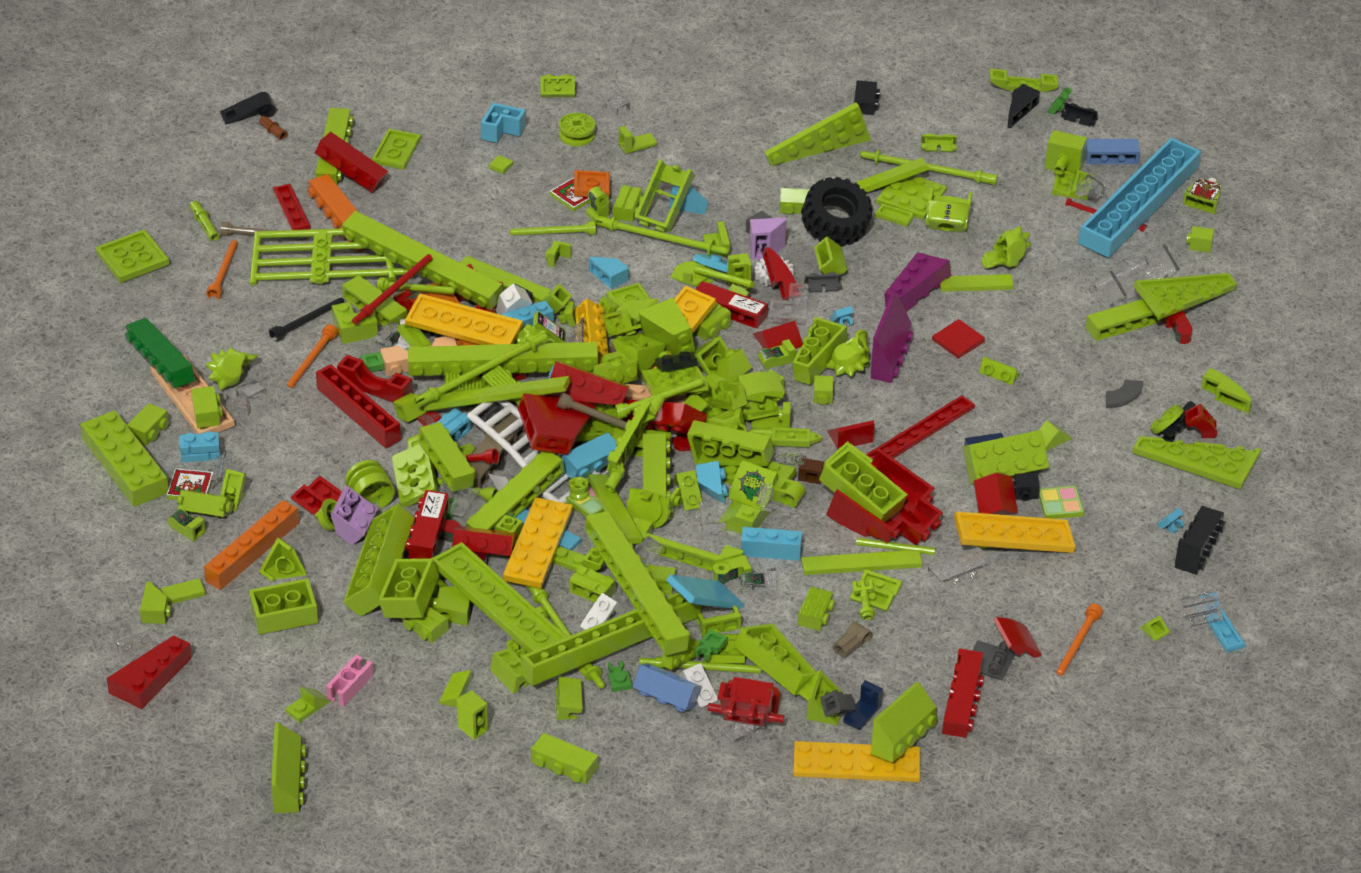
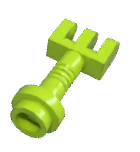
M868 578V586H865L864 579L860 580L861 587H857L856 580L852 581L854 595H860L862 609L859 610V616L862 617V620H872L875 615V609L870 607L868 593H874L872 578Z

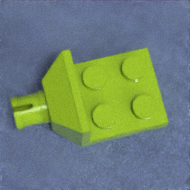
M713 406L709 410L707 408L703 410V413L707 414L705 423L747 431L741 407L733 411Z

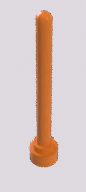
M236 240L231 241L214 283L208 286L206 291L208 298L217 296L216 299H219L222 294L221 284L238 245Z
M327 324L324 327L322 338L288 381L287 386L289 388H293L326 343L336 338L339 331L334 325Z
M1092 603L1088 606L1085 612L1086 620L1056 671L1057 675H1064L1093 622L1101 618L1103 609L1098 604Z

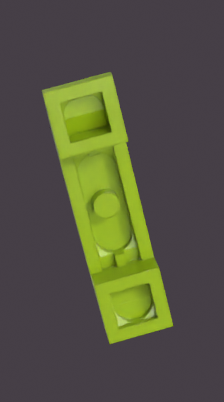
M991 68L989 70L990 82L1009 91H1014V89L1022 84L1040 92H1047L1058 88L1057 75L1040 73V78L1037 79L1007 76V70Z

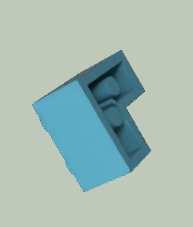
M492 103L480 123L481 139L498 143L503 133L520 136L526 127V110Z

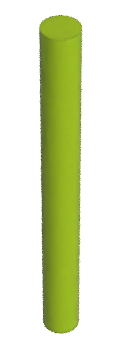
M695 266L693 269L694 273L753 288L755 282L752 280L700 266Z
M858 537L856 545L897 551L919 549L920 554L935 555L936 549L895 542L885 543L880 540Z

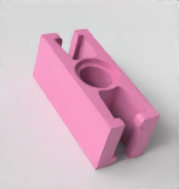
M355 655L326 685L327 698L334 702V696L338 694L339 705L344 707L374 675L373 662L368 660L366 665L361 668V661L363 659L361 656Z

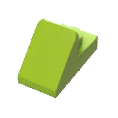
M226 469L220 495L230 496L233 502L232 511H237L246 495L243 492L247 473Z
M301 686V698L286 707L285 712L300 723L328 704L330 700L316 689Z

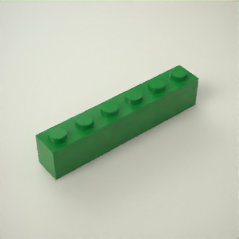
M147 318L126 324L127 332L125 337L128 343L133 344L135 350L139 351L143 359H147L150 366L154 367L157 373L164 377L166 383H169L175 389L195 381L192 364Z

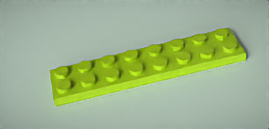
M462 542L432 558L436 569L528 653L567 637Z

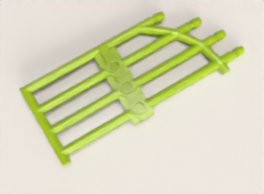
M343 228L255 231L249 285H257V281L289 279H310V283L324 284L329 282V278L356 277L358 275L361 277L388 276L389 280L395 281L396 276H403L409 270L394 268L393 262L382 255L331 257V250L368 249L356 242L332 243V236H344ZM314 237L313 243L260 245L261 238ZM313 251L312 257L259 259L260 252ZM386 262L387 269L330 271V264ZM311 265V271L258 273V266Z

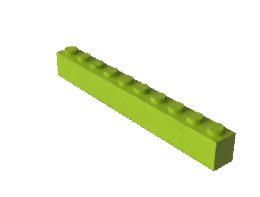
M354 211L342 224L344 237L374 251L377 255L388 258L393 263L402 265L407 270H410L427 254H430L433 260L418 272L421 277H426L437 285L453 287L457 294L489 310H492L498 303L499 295L503 292L501 283L357 211Z
M597 342L540 343L536 345L535 352L529 349L499 365L504 370L508 369L511 373L550 372L552 366L559 360L587 371H594V365L598 364ZM522 344L408 347L409 376L445 375L447 372L462 375Z
M608 511L586 516L585 532L664 655L687 651L688 642L691 639L688 629L684 628L680 617H677L672 605L665 599L664 592L660 591L656 580L652 579L648 568L644 567L640 556L633 550L631 542L627 541L624 531L618 527L616 519L612 518Z
M679 592L665 597L667 602L672 605L677 617H680L682 624L698 618L697 613L701 612V605L691 604ZM633 610L522 655L521 675L531 686H534L650 638L652 635L637 611Z

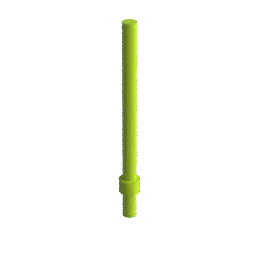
M639 657V666L640 664L649 663L663 669V666H661L662 657ZM688 661L676 667L688 669L701 663L704 670L761 674L762 669L757 665L704 663L699 661Z

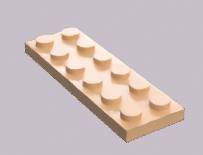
M193 365L195 381L175 389L165 382L164 377L159 375L154 367H150L152 375L196 434L221 432L235 426L234 419L220 402L218 406L222 407L223 417L219 418L220 425L197 428L191 389L209 386Z

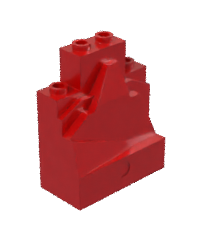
M878 448L871 465L908 494L902 509L884 523L837 489L826 515L838 524L864 537L873 536L876 539L880 538L885 543H888L892 538L896 539L899 535H902L914 545H919L922 541L926 542L931 535V531H936L942 524L940 519L943 512L931 504L934 499L932 494L935 488Z

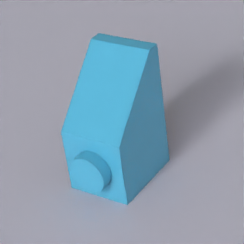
M690 185L680 211L705 214L708 201ZM673 186L670 194L676 196L679 187ZM670 197V209H671V207H672V205H673V202H674V200H675L674 198H671V197Z
M589 258V271L610 289L628 281L629 269L627 265L618 259Z

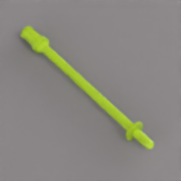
M879 149L876 153L860 152L862 158L875 160V165H878L879 161L897 165L914 161L882 155ZM926 163L928 171L974 179L978 184L981 182L996 186L998 174L985 173L983 170L971 172Z
M597 215L595 220H598V222H595L596 226L608 228L609 231L620 229L707 250L709 256L713 252L724 255L729 253L728 248L716 245L715 240L705 243L621 223L615 217L608 218Z
M543 333L533 339L527 336L526 343L438 388H428V391L414 397L415 403L418 402L416 404L417 407L421 408L432 401H438L441 394L529 349L535 352L536 345L546 341L548 335Z
M526 586L532 594L533 601L544 607L555 626L567 637L571 636V633L548 602L546 590ZM590 662L584 664L583 667L586 670L585 679L587 681L593 680L599 689H603L605 683L600 677L602 674L601 668L593 666Z

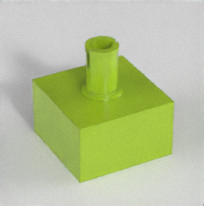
M1053 130L1047 143L1045 168L1053 170L1057 175H1062L1064 170L1074 174L1077 169L1082 170L1085 162L1087 137Z

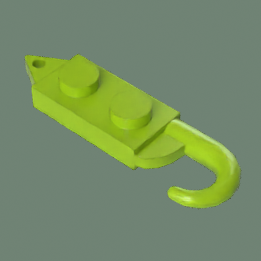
M772 427V429L755 428L748 431L770 436L773 446L810 447L811 444L822 441L821 435L811 432L807 428Z

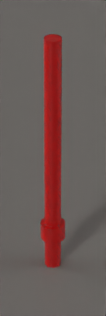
M427 254L373 302L365 305L360 310L361 312L352 319V323L357 325L365 317L371 316L379 305L432 261V256Z

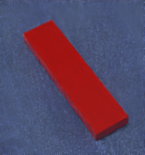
M291 184L273 187L274 194L291 230L311 229Z

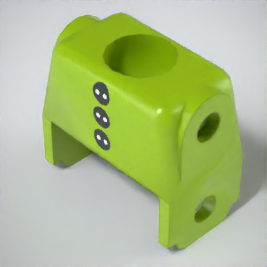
M930 187L926 226L930 229L960 233L967 230L972 204V192H969L968 200L952 196H933L934 187Z

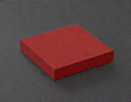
M958 319L933 335L932 340L959 359L984 343L985 337Z

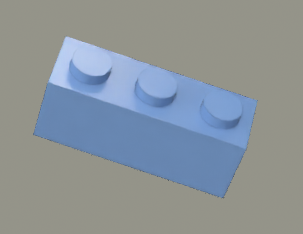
M1087 139L1086 164H1139L1140 147L1138 139Z
M649 663L640 664L633 684V688L639 690V694L650 697V695L654 696L657 702L662 704L670 703L674 705V709L681 712L695 707L702 687Z

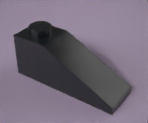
M1025 84L1014 89L1008 115V128H1012L1039 104L1040 91Z

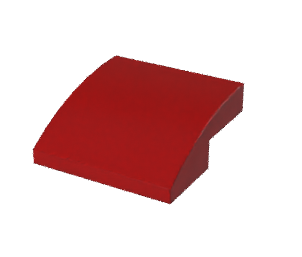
M319 475L308 487L305 484L302 485L290 498L315 516L324 500L333 499L337 502L342 491Z
M996 617L994 619L1007 646L1018 656L1025 651L1033 658H1038L1042 655L1027 626L1009 618Z

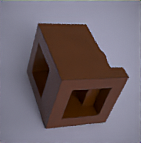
M802 455L798 469V481L821 485L819 478L824 468V461L806 459V456Z

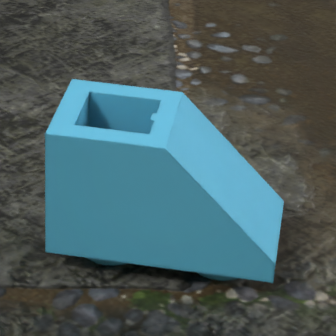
M719 461L696 465L697 481L701 491L721 503H726L725 496L728 495V488L723 479H726L725 468H721Z

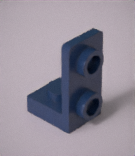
M865 680L861 684L860 700L855 704L856 710L848 713L843 718V722L861 730L882 706L883 688Z

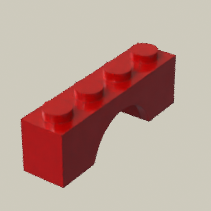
M346 355L337 365V369L363 392L384 400L394 402L413 393L412 378L395 373L389 379L380 378L369 371L363 360L350 355Z

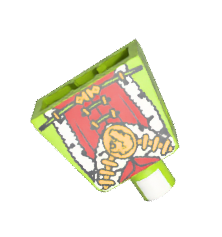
M1198 178L1185 191L1183 205L1215 214L1220 199L1221 184H1218L1215 178H1209L1208 180Z

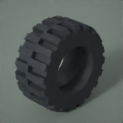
M832 177L825 178V180L817 181L816 184L810 187L801 209V219L803 224H805L806 230L811 232L810 235L812 237H817L820 242L827 236L838 245L844 246L845 243L851 245L854 241L857 242L864 236L872 217L873 205L871 204L870 197L866 196L867 192L859 188L860 185L850 182L851 180L849 179L843 180L841 177L832 179ZM824 206L840 207L850 217H836L830 214Z

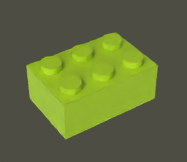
M395 559L378 600L384 618H423L439 578L433 559Z
M308 578L249 590L250 607L258 635L318 623L317 605Z

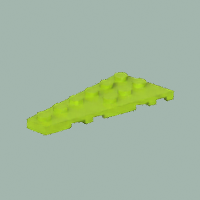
M855 102L764 151L770 166L870 141L871 138L860 107Z
M1229 273L1135 280L1133 287L1160 320L1236 289L1237 282Z
M1140 436L1133 447L1132 453L1242 489L1261 454V448H1255L1253 451L1244 450L1242 446H1237L1234 449L1226 448L1223 444L1204 442L1186 444L1183 443V440L1167 442L1163 438Z

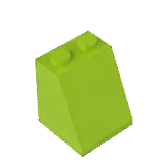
M673 297L639 311L643 334L665 343V351L667 350L673 356L679 355L680 352H695L691 327Z

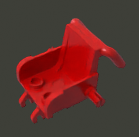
M734 677L733 680L721 682L717 699L720 700L721 705L708 703V712L719 713L727 721L765 726V722L771 723V721L783 724L785 715L778 714L780 690L770 682Z

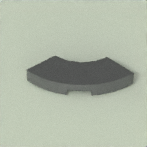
M1124 380V384L1119 389L1106 391V408L1122 407L1137 399L1142 392L1143 381Z

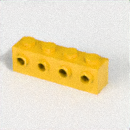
M586 298L575 308L578 342H597L598 364H600L603 355L609 354L606 326L603 319L604 308L600 304Z

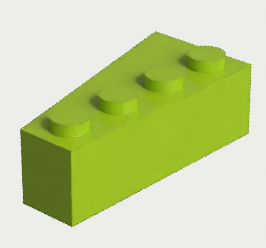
M695 420L687 433L695 465L719 461L720 465L740 466L741 461L744 460L758 466H768L774 453L770 436Z

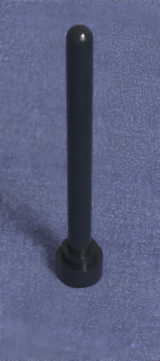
M340 297L283 327L274 326L269 329V335L271 338L276 337L277 340L275 341L278 342L284 338L287 332L332 310V305L344 303V299Z

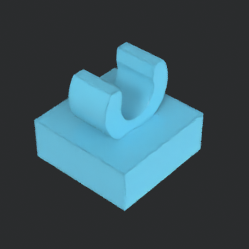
M849 306L834 311L830 316L832 322L844 325L843 321H846L851 326L853 324L851 318L854 313L853 308Z
M1177 508L1158 522L1157 525L1162 529L1168 526L1169 532L1175 533L1178 531L1175 525L1179 528L1184 526L1183 521L1178 519L1184 513L1180 508Z

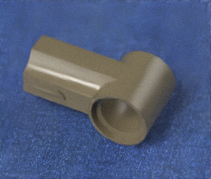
M856 621L852 622L847 628L846 633L833 643V650L841 657H847L857 647H863L864 643L870 642L873 633Z

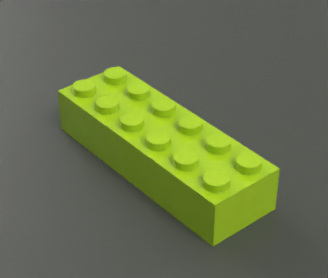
M115 410L80 423L82 440L133 507L167 494V476Z
M398 503L373 518L369 525L343 601L347 607L359 616L371 613L376 607L380 606L378 600L395 559H402L404 556L403 552L410 534L411 525L414 522V516Z

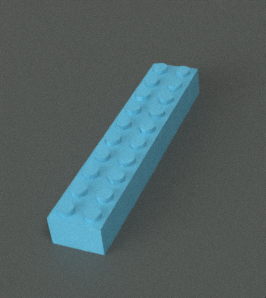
M1170 138L1080 227L1078 244L1110 258L1199 168L1201 151L1174 138Z

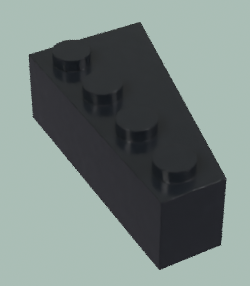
M1201 506L1194 517V521H1191L1188 531L1185 530L1183 533V539L1180 538L1178 541L1174 568L1195 575L1198 574L1200 569L1204 570L1207 562L1206 557L1210 558L1213 551L1212 545L1217 544L1220 536L1219 532L1224 531L1226 521H1223L1224 512Z

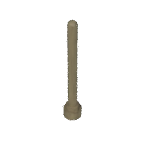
M222 222L220 233L221 236H228L233 233L254 235L255 231L279 230L237 227L230 224V222ZM288 237V239H301V240H306V239L308 238V237Z
M562 393L557 403V407L561 409L572 408L625 429L626 421L575 402L568 394Z

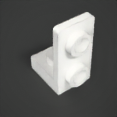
M601 593L580 627L586 630L606 622L611 614L613 615L615 612L619 615L623 614L626 609L615 600Z
M701 663L683 670L678 675L702 686L696 701L699 707H704L708 703L718 700Z

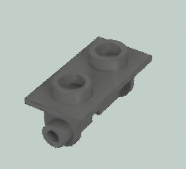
M830 272L824 275H818L817 273L805 275V291H809V293L822 292V286H825V292L842 290V282H840L842 274Z

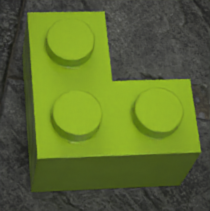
M350 302L332 305L333 323L339 331L338 335L342 344L378 337V323L375 314L373 313L368 318L365 317L359 324L354 325L352 319L359 313H354Z

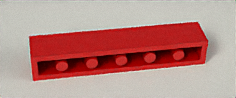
M332 364L316 372L317 389L384 448H388L401 440L400 423Z

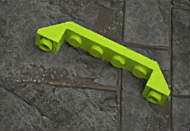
M504 515L495 529L496 531L517 533V542L523 527L522 520ZM558 546L552 563L576 572L580 566L592 568L595 571L599 570L605 561L594 547L586 555Z
M636 517L633 518V522L643 537L640 546L644 551L712 572L715 563L744 555V550L725 545L720 555L652 535V522Z

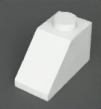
M512 284L499 295L496 312L500 315L533 303L525 289Z

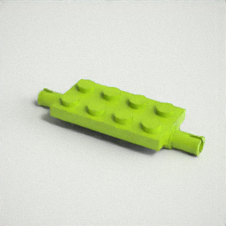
M655 394L651 403L643 399L642 403L635 407L633 419L628 420L624 429V435L619 436L615 451L611 450L607 461H609L607 470L609 471V477L604 485L607 491L614 492L618 483L624 477V465L648 422L656 419L665 401L662 395Z

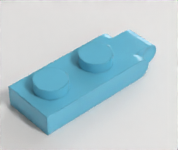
M700 253L693 257L694 261L702 265L727 272L728 261L722 260V257L712 254L709 256Z

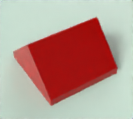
M796 321L753 333L763 349H772L773 347L780 346L782 341L788 339L795 349L803 345Z
M874 420L827 430L837 450L847 441L853 446L872 443L874 438Z
M993 473L973 481L978 513L997 515L1018 514L1012 476Z

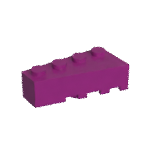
M917 252L884 293L885 307L892 291H896L906 312L918 303L920 298L927 297L930 290L933 288L937 289L943 280L951 277L950 260Z

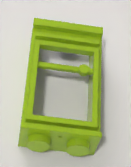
M659 159L634 216L639 222L638 224L645 228L649 226L655 227V231L670 233L692 180L696 176L691 169H688L687 172L683 171L679 166L675 164L673 166L666 165L663 160ZM661 181L679 187L677 195L663 192L661 189L658 190ZM656 192L659 195H666L675 199L665 223L646 217Z

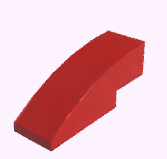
M766 247L762 251L771 287L779 286L783 302L798 299L801 293L793 274L780 256L770 247Z

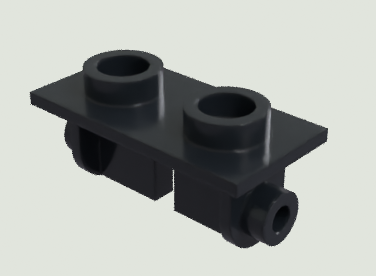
M1064 103L1065 111H1062L1061 114L1064 120L1076 123L1077 118H1080L1079 124L1088 127L1095 126L1096 120L1098 121V111L1092 108H1083L1074 103Z

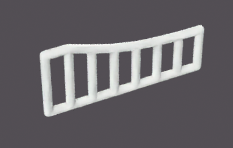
M508 400L481 403L467 414V418L501 445L521 468L527 466L537 454L542 452L534 450L527 457L523 458L518 453V450L529 443L527 435L513 445L505 440L506 437L523 425L518 408ZM495 402L504 407L486 422L478 417L479 414ZM509 413L518 418L500 433L492 428L493 425ZM559 453L557 456L562 459L563 454ZM594 471L591 474H600V472ZM564 472L541 493V496L547 500L566 503L569 491L559 499L552 495L551 492L570 477Z

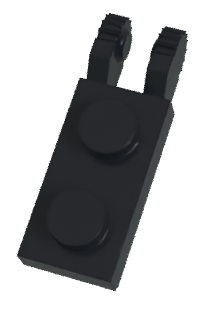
M1189 401L1182 408L1184 410L1183 413L1164 429L1162 438L1165 441L1173 442L1175 440L1174 435L1184 430L1186 426L1184 412L1196 406L1195 403Z

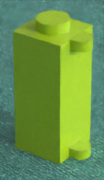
M181 490L177 501L179 504L178 510L183 509L184 511L221 517L228 516L233 508L230 496L192 490Z

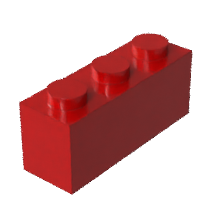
M458 526L453 532L452 547L462 542L474 552L511 556L516 544L517 533Z

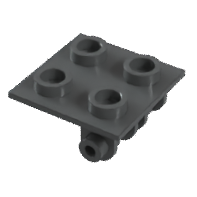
M977 640L972 650L983 652L981 674L1003 680L1016 654L1007 646L1005 640L1000 642L999 647Z

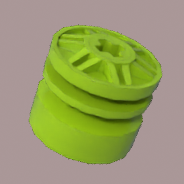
M375 460L358 462L349 469L345 476L346 486H349L371 504L377 502L380 508L386 507L395 495L393 484L387 477L381 464Z

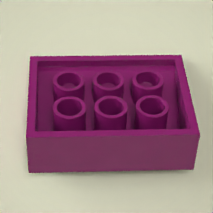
M892 291L873 337L870 379L893 383L894 378H898L900 373L899 366H903L904 354H908L909 342L912 343L914 338V332L911 331L912 323L896 291Z

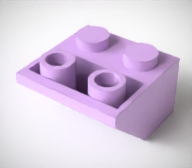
M786 218L750 219L749 248L751 260L763 259L762 251L766 247H770L776 253L785 247Z
M349 486L344 488L331 513L336 534L349 544L354 545L365 535L378 508Z

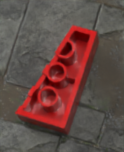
M558 360L555 362L550 378L569 376L570 384L565 392L545 394L544 396L560 398L561 394L565 393L570 395L573 401L617 405L619 403L624 404L630 386Z
M959 648L943 720L942 734L967 738L968 731H973L974 720L971 717H976L978 705H975V702L980 701L981 690H978V687L982 688L984 683V675H981L983 652Z

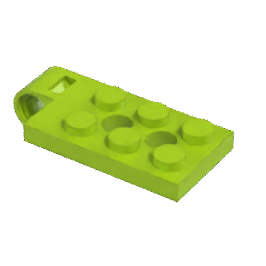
M419 434L407 439L408 449L392 456L398 495L402 507H408L419 502L420 497L424 496L425 490L438 492L433 463L418 442Z
M772 461L769 462L768 466H761L778 473L777 480L771 490V500L784 505L788 504L790 505L789 507L795 508L806 493L801 483L792 480L797 473L796 467ZM725 466L726 479H723L725 483L732 485L739 466Z

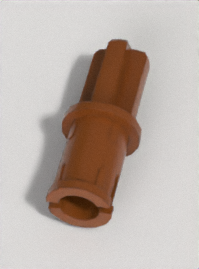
M267 116L260 117L259 124L267 129L269 134L272 133L279 140L287 137V131L282 129L277 122H273Z

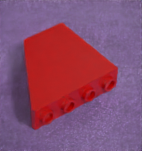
M523 393L518 406L531 449L566 455L569 454L592 416L572 408L564 410L557 407L559 398ZM575 401L593 409L596 407L593 403Z

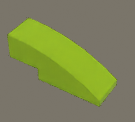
M1209 368L1203 375L1201 388L1214 393L1215 400L1249 414L1252 399L1247 392L1226 375Z

